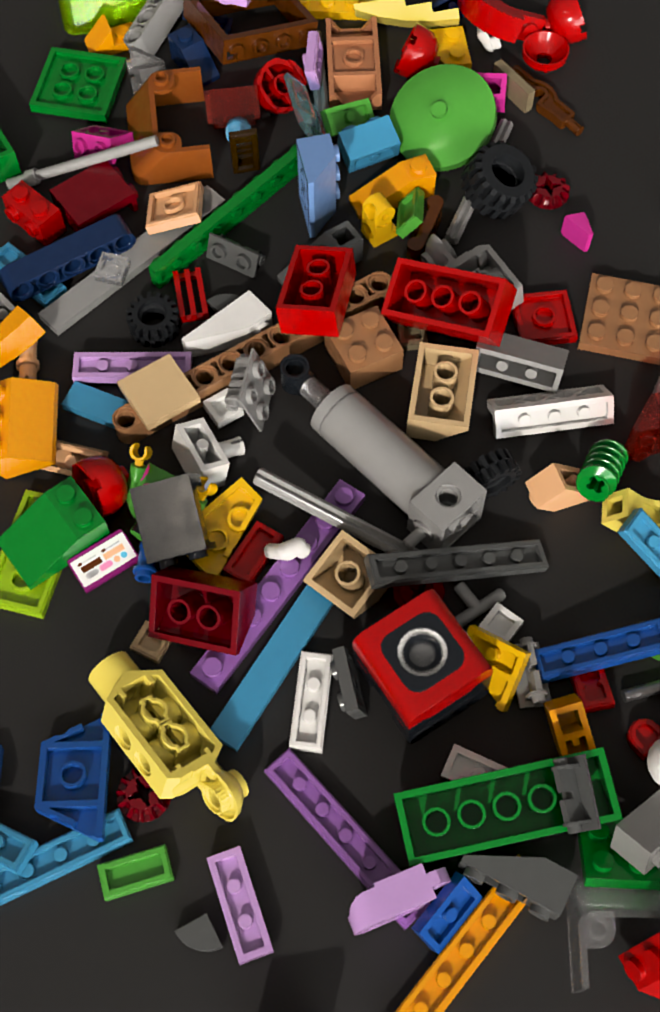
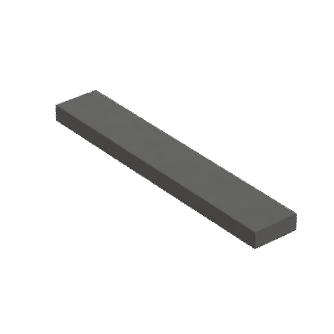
M540 539L367 554L363 559L371 589L545 572L549 568Z

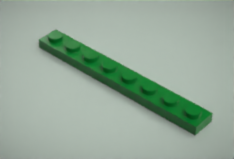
M296 144L281 158L274 160L264 172L256 175L242 190L235 192L226 203L217 207L209 217L196 224L192 231L182 239L175 241L170 249L161 256L156 257L148 266L152 284L161 289L173 279L172 271L178 270L179 274L207 251L210 232L217 235H226L298 175Z

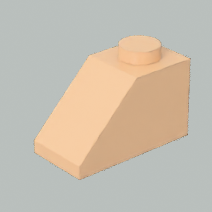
M552 463L527 480L525 484L530 492L529 499L537 509L555 512L590 501L577 490L576 479L580 469Z

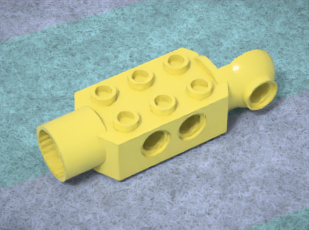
M125 651L116 652L103 659L92 670L88 678L89 683L105 702L101 722L159 799H173L198 786L207 807L225 821L233 822L240 814L243 800L248 796L249 790L245 779L238 771L231 769L227 772L218 764L217 758L223 744L162 669L140 670Z

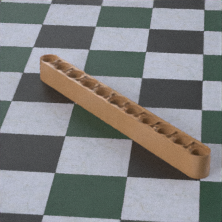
M376 271L354 282L344 319L374 306H378L379 310H381L391 276L386 272ZM279 323L185 372L184 375L200 396L201 402L150 431L146 429L130 403L119 407L112 415V422L118 439L125 444L136 443L203 407L202 401L229 388L233 370L228 371V369L234 368L236 358L240 357L241 354L250 355L251 348H254L257 354L261 355L259 357L269 371L279 366L284 357L290 354H301L323 342L324 336L281 333ZM133 423L131 426L123 427L125 424Z

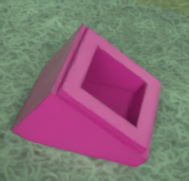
M580 212L564 217L561 234L580 250L587 252L594 234L585 212Z

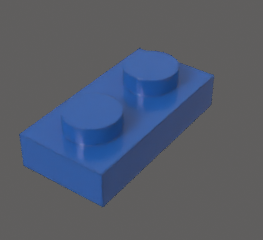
M457 871L450 878L451 882L442 888L436 896L437 898L430 903L411 927L422 941L438 955L483 899V896L469 880Z

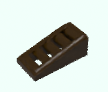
M256 128L229 132L230 158L234 174L260 170Z

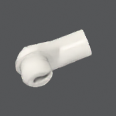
M300 537L292 538L280 544L268 543L264 548V555L268 559L285 561L296 557L304 559L311 552L310 544Z

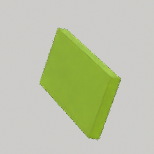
M26 489L12 524L43 493ZM1 549L0 609L44 619L62 570L30 590Z

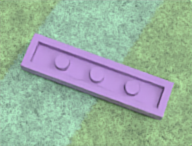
M74 352L72 380L73 383L75 381L80 383H117V381L169 353L182 372L185 373L192 369V352Z

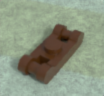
M431 195L427 199L426 216L423 223L415 229L414 237L410 238L407 242L408 252L406 259L422 262L420 254L425 252L428 238L431 234H436L442 220L444 201L441 196Z

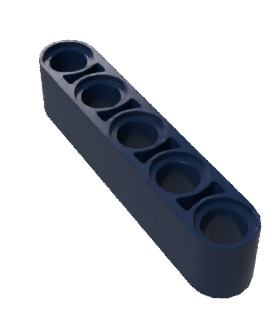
M114 214L7 264L0 270V282L12 301L21 302L128 251L135 244L136 237L122 216Z

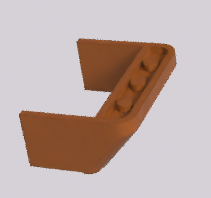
M200 66L156 71L148 77L126 105L128 131L133 132L134 141L157 135L159 139V146L130 154L131 171L136 183L146 186L214 178L210 144L182 147L181 138L178 134L174 132L158 133L156 106L205 101Z

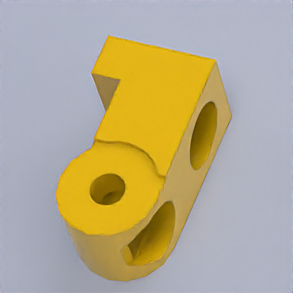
M380 192L369 196L362 206L361 232L374 248L398 236L396 234V226L392 222L396 212L395 208Z

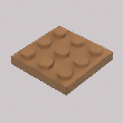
M592 273L577 349L660 365V286Z

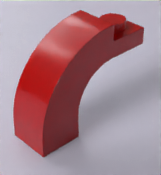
M500 0L457 1L461 13L473 25L496 38L514 44L516 40L524 41L529 34L542 30L546 22L544 15L511 7Z

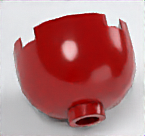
M550 0L546 7L544 29L559 33L569 44L587 39V32L581 33V26L585 25L578 0Z
M418 22L416 23L401 50V59H397L395 63L394 73L410 79L420 71L438 65L441 58L437 55L439 44L431 30Z
M274 58L263 64L255 75L253 82L254 95L258 103L270 113L287 114L300 107L306 99V76L303 70L290 59Z
M98 455L81 459L72 465L73 479L102 517H107L122 507L128 495L127 482L129 474L123 465L119 466L114 460Z

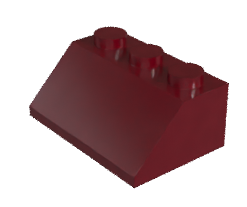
M174 566L153 573L151 576L148 637L225 654L238 655L255 616L257 582Z

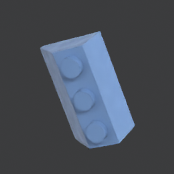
M330 133L296 139L298 193L310 238L316 237L336 212V199H340L339 185L336 182L340 181V171L338 164H336V162H340V152L338 145H333Z

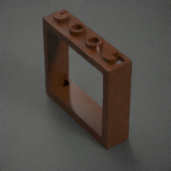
M183 0V17L203 38L206 45L223 65L307 47L308 31H315L318 27V21L299 0H251L247 8L233 4L224 5L216 0ZM275 5L290 23L227 35L213 17ZM227 52H229L230 55L233 54V56L227 57Z

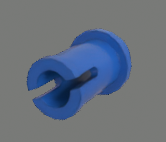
M140 542L137 565L133 567L132 572L135 575L136 581L151 583L152 574L158 572L156 563L147 564L143 545Z

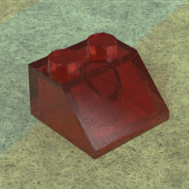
M257 85L204 90L208 124H213L214 129L225 128L228 121L235 117L245 118L250 125L256 124L255 119H261Z

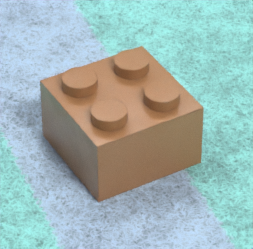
M378 306L344 319L339 337L324 336L325 348L345 383L351 385L354 389L403 368L404 349L384 316L380 314L381 311Z

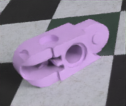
M420 863L373 883L372 888L356 896L350 906L347 918L354 935L366 933L408 915L436 899L434 890L451 882L446 868L442 867L426 873L423 864Z

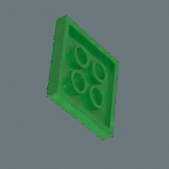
M51 47L29 103L31 112L107 123L128 66L126 57Z

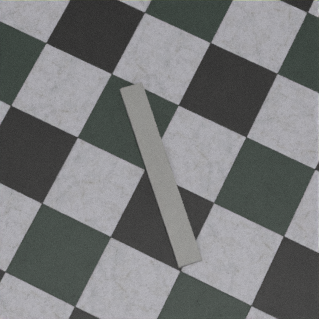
M208 185L203 187L202 221L209 217L217 207L226 203V200ZM196 224L149 235L147 231L136 238V242L131 249L106 261L39 312L40 320L55 334L61 335L146 269L156 257L161 256L170 249L175 241L182 239L192 231Z

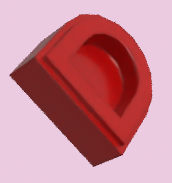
M647 718L634 721L626 734L627 743L643 761L647 758L650 747L655 741L660 739V726Z

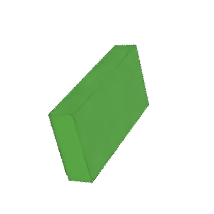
M419 187L414 188L398 202L396 234L402 239L423 223L425 192Z
M166 844L97 865L102 892L106 902L175 880Z

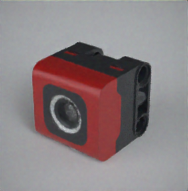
M435 589L423 592L357 635L352 642L353 662L371 687L374 686L392 712V719L409 744L419 741L478 702L489 692L493 673L492 667Z

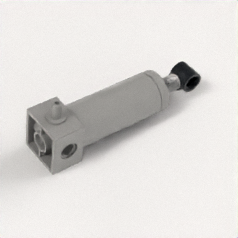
M290 354L282 359L280 363V376L284 391L292 395L303 396L316 407L310 424L312 429L408 515L407 529L411 533L403 540V545L406 549L412 550L419 542H422L428 549L450 547L481 519L487 490L456 462H453L445 469L351 385L345 384L337 387L332 392L329 391L328 388L319 382L317 375L310 370L309 361L306 357L300 354Z

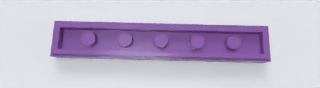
M290 748L264 769V773L367 889L372 888L373 883L401 872ZM430 902L425 904L423 908L395 921L405 931L422 915L430 905Z

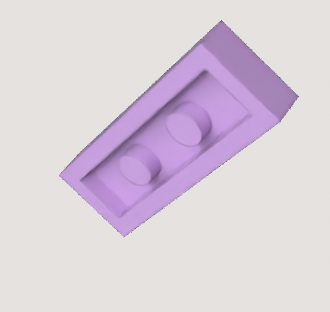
M237 846L207 857L206 859L239 965L274 953L241 847Z

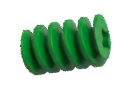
M611 439L600 440L593 444L576 479L577 490L583 497L594 502H604L616 490L629 458L628 451L623 444Z

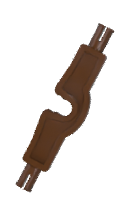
M518 65L511 67L535 89L534 98H541L535 107L539 114L547 118L559 129L567 127L575 136H579L583 132L584 126L574 120L575 112L558 99L557 93L549 84L534 79Z

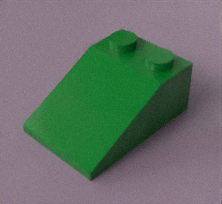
M70 476L44 492L0 536V547L29 589L32 590L67 567V560L110 535L106 521L73 477Z

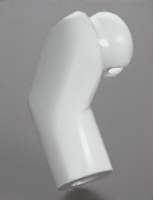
M477 27V38L486 51L494 52V50L501 48L502 43L499 38L491 37L490 34Z

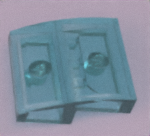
M287 72L284 75V80L300 127L308 137L325 134L318 109L311 103L306 86Z

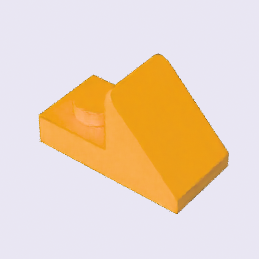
M102 14L84 39L88 52L114 55L128 51L129 48L124 43L123 38L132 22L110 28L105 14Z

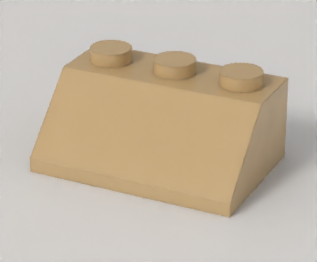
M425 342L419 343L407 419V436L416 439L438 441L469 430L479 350Z

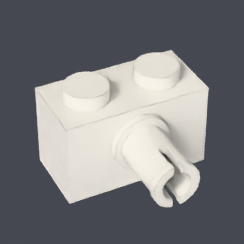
M204 417L175 425L171 448L185 473H199L200 477H208L204 485L205 491L210 483H216L217 487L224 486L230 465L228 458L245 454V445L241 441V437L237 436L233 439L218 442Z

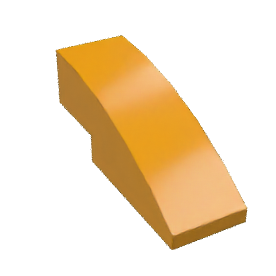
M18 305L0 323V368L22 354L45 333L44 329Z

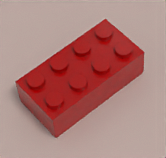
M398 257L380 314L395 324L500 347L517 289L505 278Z

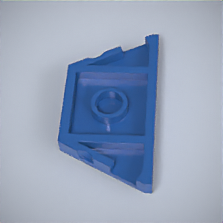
M101 718L85 726H82L80 723L68 729L62 735H55L41 742L34 805L37 813L97 842H104L112 741V735L102 724Z

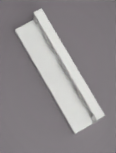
M603 384L558 390L557 394L540 392L487 399V408L493 416V435L496 439L614 424V395Z

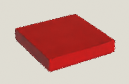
M567 289L523 294L524 302L512 309L518 337L548 345L577 342L578 334Z

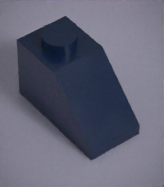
M190 24L168 34L171 58L179 68L200 66L203 87L220 79V74L203 38Z

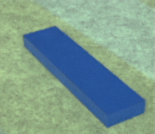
M660 618L535 649L537 659L535 667L536 670H539L542 684L660 655Z

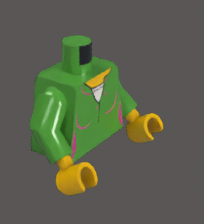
M134 443L129 450L130 456L135 462L130 465L126 502L134 519H136L129 489L174 477V475L150 462L147 466L144 465V461L151 458L153 451L150 446H146L141 457L138 454L140 443ZM200 477L202 486L196 487L202 511L208 502L206 497L214 495L218 490L216 483H210L205 491L204 485L208 477ZM136 521V523L131 528L130 533L137 539L141 540L138 524Z

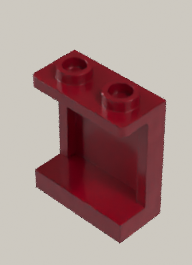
M108 161L92 165L49 190L53 204L60 209L62 217L75 232L110 216L127 205L133 212L139 209L137 203L139 195L136 188L131 183L127 184L117 166L112 167Z

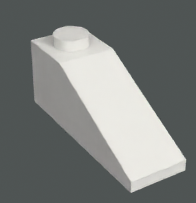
M248 290L181 339L184 352H192V357L230 349L273 326L272 311Z

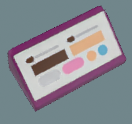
M118 529L67 560V563L87 594L135 565L138 560V554L124 531Z

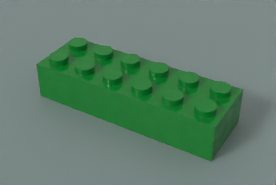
M604 747L394 793L409 866L567 832V827L562 825L564 821L559 802L563 800L562 793L557 792L554 773L551 771V767H554L553 759L568 758L586 754L600 823L622 820L623 817Z

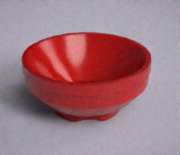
M536 31L525 38L522 46V57L535 71L544 73L554 71L562 67L567 61L570 51L569 43L562 35L554 31ZM547 58L550 60V63H539L537 59Z

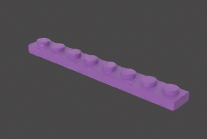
M340 479L324 500L354 515L365 501V494ZM312 515L295 536L305 539L306 543L310 544L311 552L309 556L304 559L296 557L288 561L277 560L257 585L255 616L239 654L235 656L207 650L190 671L191 677L215 694H218L302 584L305 576L340 533L341 529Z

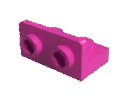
M98 125L71 131L75 158L134 141L133 132ZM116 159L109 160L108 162L114 165L116 164Z

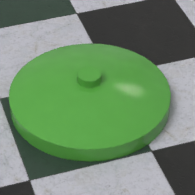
M456 64L432 66L411 77L399 90L390 111V119L401 142L399 152L405 159L426 154L436 172L454 170L468 164L476 153L490 142L497 122L495 98L483 77L472 69Z

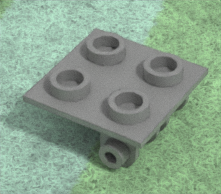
M251 348L250 355L241 354L240 357L236 358L225 403L227 404L226 408L230 411H237L238 408H243L259 432H262L265 420L269 417V403L271 396L275 393L276 382L254 348Z

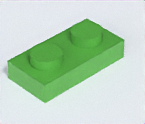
M369 98L320 111L326 133H330L331 137L338 136V132H341L347 126H358L374 117Z

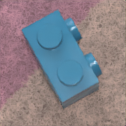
M389 115L383 117H372L366 123L358 126L350 125L345 127L341 132H338L337 145L348 172L351 173L398 156L401 142Z

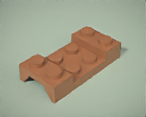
M371 17L362 28L341 29L331 18H325L329 108L369 98L372 110H382L377 17Z

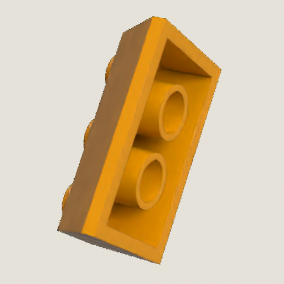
M10 377L0 381L1 477L9 479L56 464L59 384L56 382Z

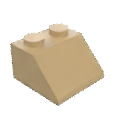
M343 530L340 531L303 579L304 583L353 619L378 602L388 589H371L363 559L367 554L376 553Z

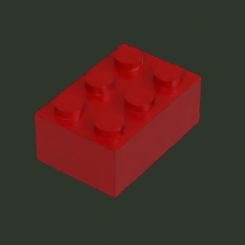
M295 245L276 304V313L281 333L339 337L356 277L353 248Z

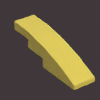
M374 0L353 4L356 17L369 20L371 17H377V23L413 28L418 22L427 28L459 26L460 21L458 8L433 12L431 2L406 6L405 0Z

